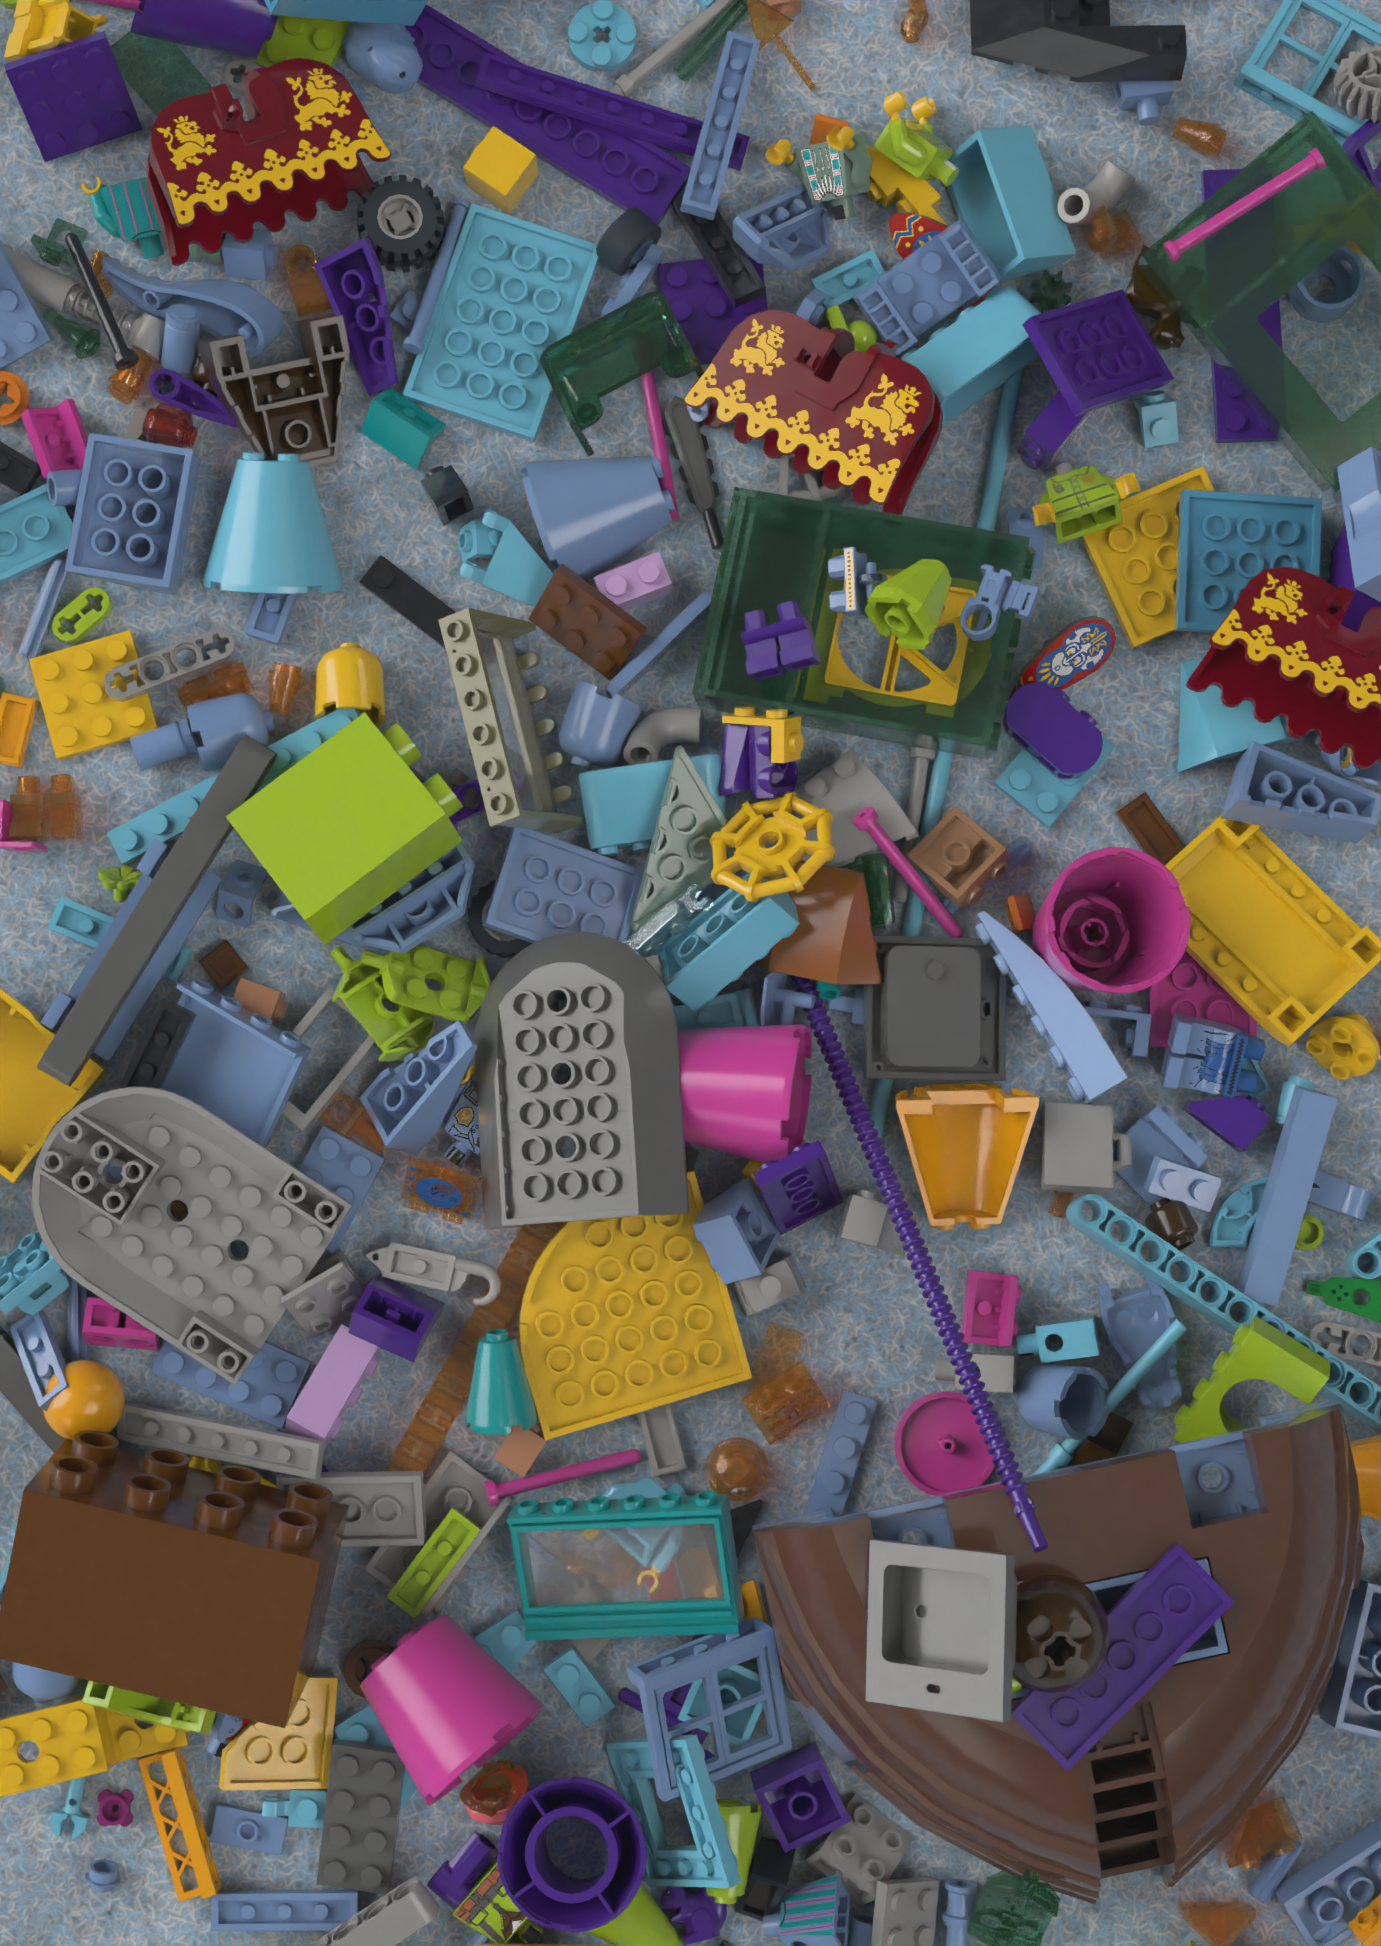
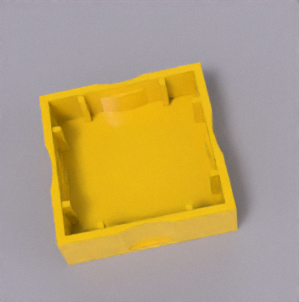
M0 986V1174L11 1183H20L36 1164L41 1148L54 1127L66 1114L89 1098L109 1073V1070L93 1057H90L70 1087L37 1068L38 1063L58 1031L52 1030L40 1023L43 1018Z

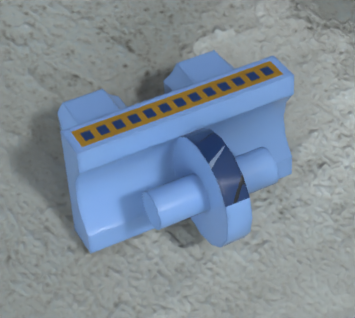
M855 547L843 548L844 555L828 560L830 578L834 581L845 579V590L831 592L829 595L830 609L837 614H851L858 619L869 618L865 613V607L869 603L867 602L868 597L878 585L887 580V576L877 573L875 562L867 563V555L865 553L856 552Z

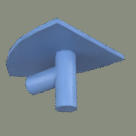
M770 973L764 979L761 1026L777 1025V1023L778 1025H793L795 1006L813 1009L815 995L787 990L788 974Z

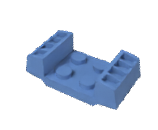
M961 218L883 273L874 282L856 294L853 299L874 327L881 340L885 342L889 339L898 344L895 355H899L918 341L917 337L973 296L977 294L980 297L1000 281L1001 274L966 222Z

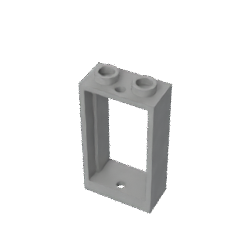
M330 986L327 988L292 1033L298 1035L301 1039L306 1035L332 1003V997L335 993L333 988ZM338 998L335 1003L356 1019L344 1002ZM371 1036L367 1037L307 1112L288 1099L282 1115L302 1131L308 1132L378 1046Z

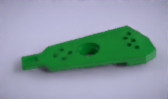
M1331 1277L1326 1283L1308 1280L1306 1294L1321 1296L1328 1306L1381 1323V1280ZM1359 1290L1366 1291L1369 1295L1368 1302L1358 1304L1354 1299L1355 1293Z

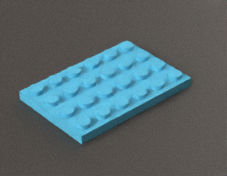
M471 203L422 341L424 344L423 352L416 356L403 392V397L412 402L535 442L600 257L596 254L597 244Z

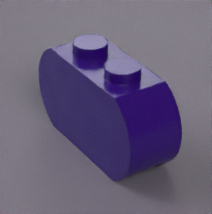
M1041 682L1026 684L1012 695L1004 709V731L1058 779L1070 780L1084 775L1096 763L1102 751L1103 740L1101 731L1095 727L1097 725L1096 720L1086 711L1081 710L1078 712L1070 705L1069 696L1060 688L1055 686L1052 689L1048 684Z

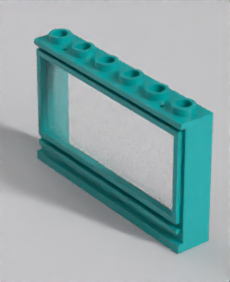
M703 1491L695 1496H680L678 1493H666L660 1497L645 1498L643 1495L634 1494L623 1499H609L606 1496H596L587 1501L559 1498L553 1502L538 1503L535 1499H527L515 1504L506 1518L510 1529L524 1618L525 1641L734 1634L740 1631L745 1613L728 1494Z

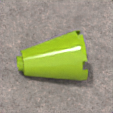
M716 1799L721 1816L727 1825L726 1833L731 1850L738 1862L737 1870L741 1883L731 1888L706 1887L708 1896L715 1897V1903L733 1904L737 1903L738 1896H743L745 1893L762 1810L760 1802L750 1800V1805L741 1806L740 1799Z
M642 1883L631 1903L620 1915L599 1928L586 1931L614 1946H680L682 1942L680 1934Z

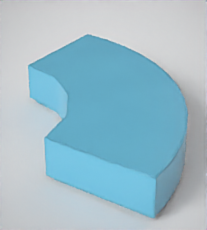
M1268 1177L1250 1181L1227 1197L1213 1219L1208 1247H1246L1248 1233L1255 1224Z

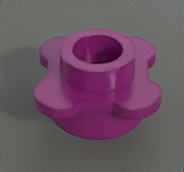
M105 1789L99 1793L97 1797L100 1803L98 1808L99 1815L97 1816L98 1823L103 1827L118 1824L123 1827L129 1826L134 1819L131 1813V1802L134 1800L133 1793L128 1789H124L121 1793ZM118 1805L119 1810L114 1811L112 1806Z

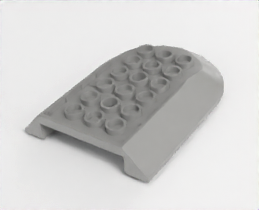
M153 1087L118 1088L103 1092L76 1106L60 1120L47 1137L36 1161L32 1182V1205L38 1231L45 1246L58 1265L83 1287L234 1385L238 1383L287 1309L283 1305L281 1297L304 1284L353 1204L200 1104L178 1093ZM111 1163H117L122 1167V1180L116 1179L111 1175ZM180 1200L187 1205L188 1215L186 1218L177 1219L171 1214L170 1205L172 1201ZM242 1240L248 1245L249 1254L246 1258H237L232 1254L230 1249L232 1241Z

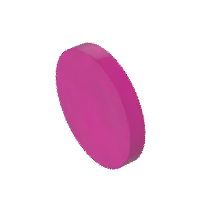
M941 1391L919 1398L906 1409L896 1427L894 1450L899 1467L914 1486L930 1495L938 1496L979 1487L987 1480L995 1467L992 1463V1459L995 1456L988 1454L990 1445L984 1444L983 1441L986 1435H982L979 1432L982 1425L975 1423L978 1415L971 1413V1409L974 1406L967 1403L968 1396L961 1393Z

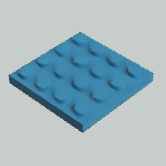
M1183 489L1180 492L1175 631L1214 633L1230 613L1250 579L1266 569L1285 566L1301 569L1319 577L1322 498Z

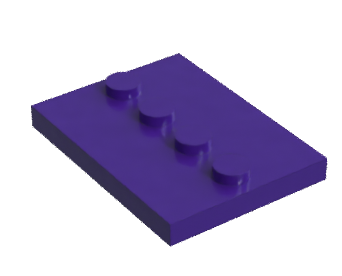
M1123 289L1032 316L1022 324L1074 416L1166 386L1174 379Z

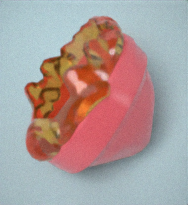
M501 1758L497 1763L487 1761L474 1778L470 1779L463 1786L459 1797L473 1820L490 1825H503L513 1806L522 1796L530 1791V1778L526 1771L514 1763L513 1760L505 1761Z

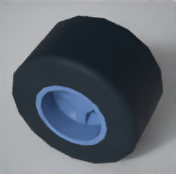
M633 207L620 215L605 231L596 247V254L616 274L624 276L629 268L634 270L639 261L642 262L652 243L655 245L658 243L661 237V228L640 208Z

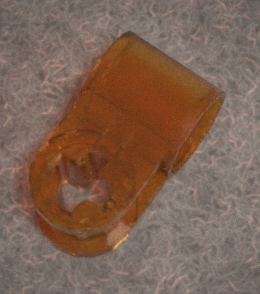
M295 245L285 255V266L291 284L290 290L299 318L332 309L314 267V264L317 263L316 256L313 250L305 245ZM305 260L306 269L299 270L298 261Z

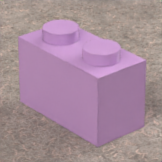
M659 552L593 577L595 588L625 611L672 593V582Z

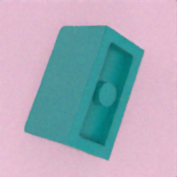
M389 387L372 400L360 431L411 467L417 468L421 465L428 446L443 434L446 424Z

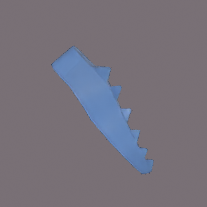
M103 256L102 274L127 300L144 311L162 318H166V310L173 304L191 305L201 312L200 330L214 337L231 334L243 335L248 357H255L261 354L283 331L284 321L278 307L271 300L255 291L248 283L224 279L164 281L160 277L139 275L134 268L122 267L118 258Z

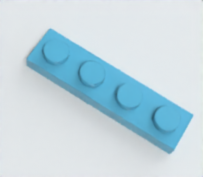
M61 896L47 929L96 949L115 918ZM182 946L163 977L180 983L193 950Z

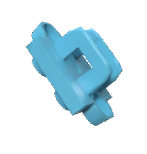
M39 1231L26 1235L15 1250L7 1256L0 1257V1309L5 1314L17 1306L23 1312L34 1315L64 1292L70 1285L64 1274L65 1271L51 1256Z

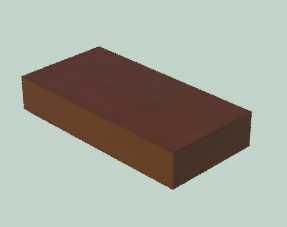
M1146 792L1115 813L1143 853L1150 855L1163 865L1172 860L1185 848Z

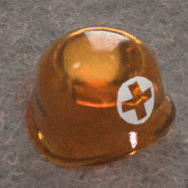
M741 1437L729 1438L718 1443L710 1452L706 1463L707 1479L717 1494H728V1498L731 1501L748 1500L757 1495L764 1487L768 1477V1461L763 1450L753 1441Z

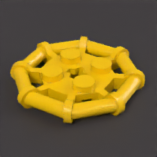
M787 792L785 796L751 804L747 801L741 804L742 808L719 832H714L709 840L713 850V869L710 874L712 880L717 885H725L745 896L749 902H757L762 897L794 890L797 893L804 890L803 885L826 861H831L836 853L835 848L832 846L831 823L833 815L826 808L820 809L799 798L795 792ZM796 812L804 817L799 819L791 814ZM773 813L774 817H764V815ZM816 828L818 841L808 840L807 833ZM775 842H777V844L773 847H765L767 843L774 844ZM729 848H736L734 856L727 859V850ZM812 855L795 873L793 868L804 856ZM742 869L750 873V877L746 881L734 873ZM764 878L771 880L767 882H762Z

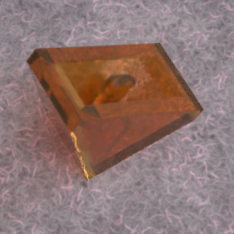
M1176 1902V1908L1182 1918L1210 1946H1229L1256 1918V1909L1250 1902Z

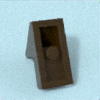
M1111 1411L1102 1429L1094 1437L1088 1436L1076 1449L1074 1458L1067 1467L1119 1457L1117 1454L1134 1423Z

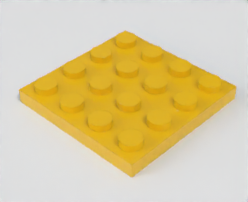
M1204 466L1120 501L1122 523L1080 537L1131 649H1135L1175 631L1180 492L1183 489L1215 491Z

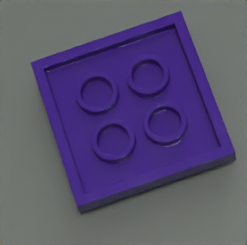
M105 31L4 64L7 76L44 162L143 130Z
M749 258L765 284L763 264ZM705 259L658 264L670 368L710 364L737 325L752 314L768 310L766 295L734 308Z

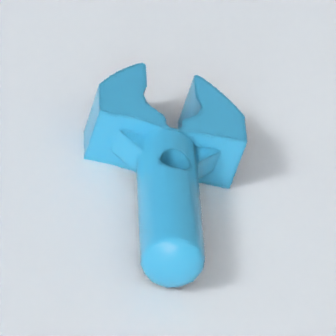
M86 1776L70 1781L66 1806L61 1810L54 1809L52 1811L50 1825L57 1838L62 1835L63 1822L70 1814L75 1826L71 1841L80 1836L89 1825L90 1816L84 1815L80 1808Z

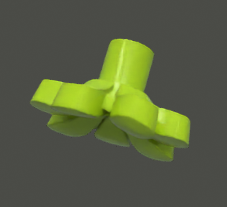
M123 865L121 871L117 867L111 866L107 867L106 870H98V878L102 880L105 889H114L113 899L115 901L124 902L128 896V889L134 888L143 873L141 871L133 872L134 866Z

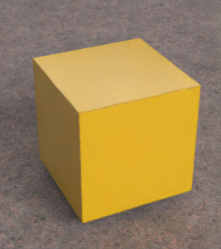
M495 126L490 129L482 142L475 147L468 161L463 166L467 186L507 214L512 212L539 174L536 154Z

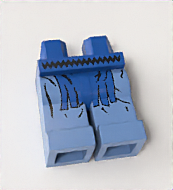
M1175 1012L1167 1042L1169 1047H1166L1159 1075L1163 1087L1172 1089L1183 1087L1211 1094H1223V1096L1234 1098L1235 1092L1254 1093L1258 1075L1256 1071L1242 1069V1063L1244 1058L1257 1061L1262 1060L1266 1047L1264 1040L1247 1034L1244 1027L1231 1026Z

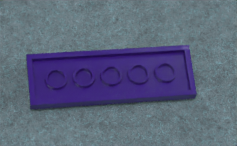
M1175 1543L1106 1613L1109 1622V1646L1098 1671L1081 1686L1066 1692L1044 1693L1030 1690L1011 1709V1714L1068 1772L1235 1601L1178 1543Z

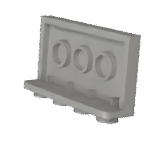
M452 1450L424 1486L427 1541L453 1507L482 1529L421 1611L420 1615L425 1619L431 1612L437 1616L450 1599L445 1595V1592L452 1583L459 1586L472 1568L466 1565L474 1553L479 1556L483 1554L493 1540L488 1535L496 1523L501 1527L505 1524L506 1518L513 1509L510 1504L515 1498L513 1496H506L499 1499V1505L490 1507L485 1493L484 1482L491 1479ZM380 1546L364 1569L392 1590L423 1546Z

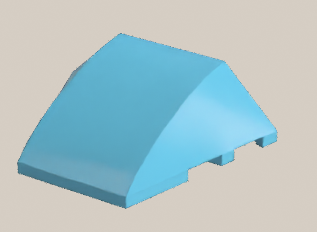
M1204 657L1180 664L1177 773L1243 754L1254 741L1268 747L1298 740L1288 734L1286 730L1287 721L1282 716H1276L1269 723H1262L1255 719L1253 715L1254 705L1250 701L1245 700L1235 708L1225 706L1220 699L1221 690L1218 686L1211 685L1205 692L1201 693L1188 689L1185 684ZM1308 732L1304 738L1312 736L1311 732Z

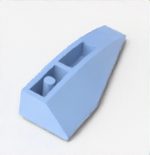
M985 911L977 914L976 920L979 923L975 926L977 934L985 945L990 943L997 954L993 957L997 967L1003 975H1009L1014 984V987H1012L1014 995L1022 1006L1026 1005L1032 1015L1030 1020L1040 1037L1044 1036L1050 1046L1049 1052H1047L1050 1061L1057 1071L1063 1068L1069 1080L1065 1084L1074 1100L1077 1102L1082 1099L1084 1104H1089L1127 1079L1126 1074L1090 1015L1068 986L1041 957L1014 933Z

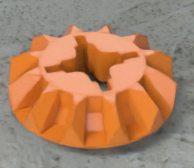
M0 371V396L7 390V396L14 402L13 404L3 403L0 408V425L8 427L10 423L21 421V414L26 409H29L30 393L26 384L19 376L12 372Z

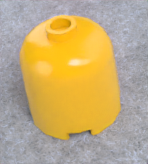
M350 642L343 643L339 648L324 654L318 662L316 674V720L339 708L358 709L360 715L365 712L377 726H381L386 721L384 672L381 660L376 654L361 648L357 643Z

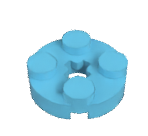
M597 0L592 4L586 5L575 14L568 27L571 53L574 59L588 70L615 71L623 67L634 54L637 39L634 21L625 9L612 4L609 0ZM606 30L610 32L608 34L610 42L607 44L604 41L599 43L594 41L597 31L603 32Z

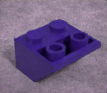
M380 1274L368 1283L355 1306L349 1334L414 1363L445 1303L390 1278L382 1277Z

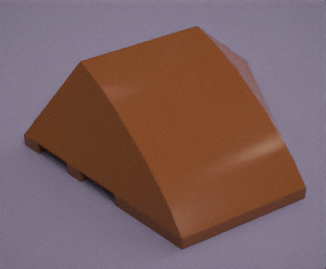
M801 860L793 868L795 873L806 861ZM822 865L803 885L804 890L799 893L795 890L787 892L796 904L800 924L789 937L782 938L770 948V951L763 959L756 960L755 962L769 971L832 984H883L882 972H879L876 957L877 943L873 940L869 917H871L864 872Z

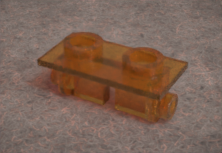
M234 661L227 666L213 671L216 681L211 683L206 674L184 682L183 687L179 688L178 692L186 711L187 706L193 705L194 702L236 693L249 694L254 692V686L248 677L244 663L236 664Z

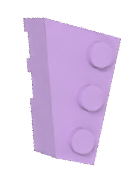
M341 1324L288 1413L285 1433L325 1441V1450L330 1439L335 1440L343 1427L345 1420L342 1417L348 1406L353 1408L360 1398L363 1389L359 1386L365 1375L371 1377L381 1361V1358L376 1356L379 1347L349 1334V1328Z

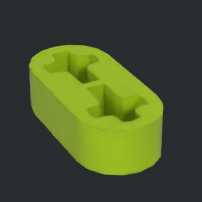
M97 587L88 588L53 618L52 631L55 636L67 644H75L81 641L112 613L113 602L110 596L104 590ZM94 597L97 600H100L102 597L104 598L100 603L103 607L101 611L97 612L95 609H92L84 615L91 607L89 602L91 598ZM81 616V619L74 624L76 629L74 634L71 635L69 632L62 634L65 629L62 623L65 620L72 623Z

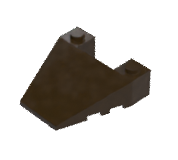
M325 315L297 321L304 356L254 367L249 366L243 335L231 334L198 341L206 379L253 450L257 453H264V460L278 461V454H299V461H309L310 468L338 462L343 417H341L342 399L346 391L344 379L346 362H349L350 353L343 315Z

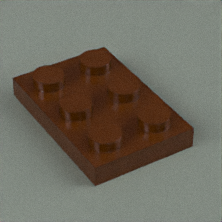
M564 564L555 571L529 617L531 622L535 623V625L610 681L622 670L647 629L645 625Z

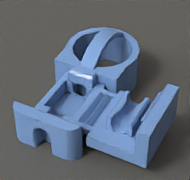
M982 565L980 569L984 577L975 599L968 598L960 616L963 632L974 641L987 640L994 635L1001 615L1000 608L1004 612H1007L1008 608L1011 611L1016 610L1019 612L1018 615L1023 617L1024 622L1030 623L1040 596L1039 587L1012 580L1010 571L1000 569L998 573L994 570L993 566ZM1028 594H1029L1030 597H1029V600H1028L1027 605H1026V607H1025V610H1022V609H1023V606H1024V603H1025V601H1026V598H1027V596H1028ZM981 611L975 631L969 629L966 626V620L972 613ZM989 613L992 617L991 624L984 629Z

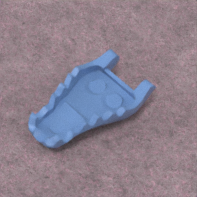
M1145 1275L1147 1287L1112 1296L1108 1283L1097 1285L1100 1317L1105 1333L1120 1356L1127 1372L1175 1321L1172 1306L1163 1288ZM1175 1343L1136 1384L1138 1396L1146 1408L1159 1409L1170 1406L1182 1396L1175 1369L1177 1365V1348Z

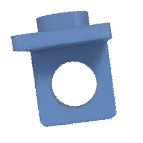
M1009 508L1007 510L1009 529L1007 567L1009 569H1041L1045 544L1044 525L1035 527L1032 508ZM1024 546H1030L1036 551L1035 556L1029 560H1021L1015 554L1019 548Z
M236 860L219 888L216 917L248 928L251 924L253 901L268 877L266 869L242 860ZM226 903H235L243 910V915L230 913L226 908Z

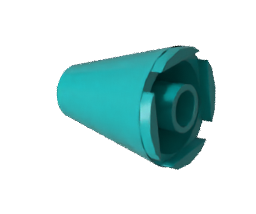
M506 1329L488 1330L486 1336L481 1337L478 1343L465 1413V1426L468 1428L472 1424V1431L482 1434L512 1433L511 1426L522 1424V1431L530 1429L537 1423V1411L516 1338L508 1334Z

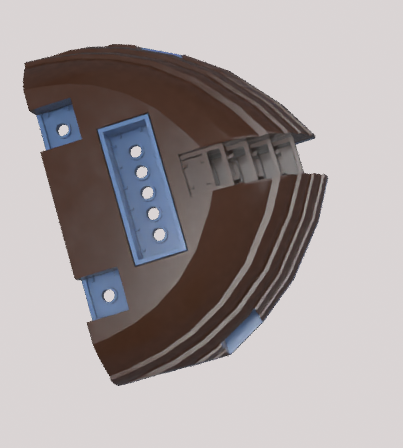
M1328 1401L1258 1416L1260 1422L1258 1427L1023 1477L1021 1482H1026L1028 1485L1025 1491L1029 1498L1034 1501L1036 1506L1035 1515L1049 1545L1048 1548L1040 1552H1034L1021 1519L1015 1516L1012 1498L1005 1494V1490L1008 1487L1002 1485L1001 1482L828 1519L825 1510L752 1525L789 1699L843 1763L915 1825L1016 1879L1092 1904L1097 1903L1096 1899H1099L1098 1891H1101L1100 1879L1157 1866L1160 1867L1164 1884L1167 1887H1173L1233 1830L1260 1792L1298 1745L1334 1672L1333 1665L1352 1591L1358 1588L1364 1552L1361 1534V1504L1358 1477L1346 1430L1342 1405ZM1210 1466H1216L1222 1474L1220 1484L1214 1488H1208L1202 1482V1473ZM916 1531L921 1534L923 1544L1015 1554L1014 1574L1016 1575L1017 1582L1041 1575H1063L1073 1578L1086 1585L1095 1593L1106 1613L1175 1543H1178L1235 1601L1068 1772L1012 1714L1010 1721L998 1722L865 1701L870 1540L873 1539L901 1541L905 1533ZM935 1685L936 1690L940 1691V1687ZM1021 1685L1022 1689L1012 1694L1011 1709L1031 1689Z

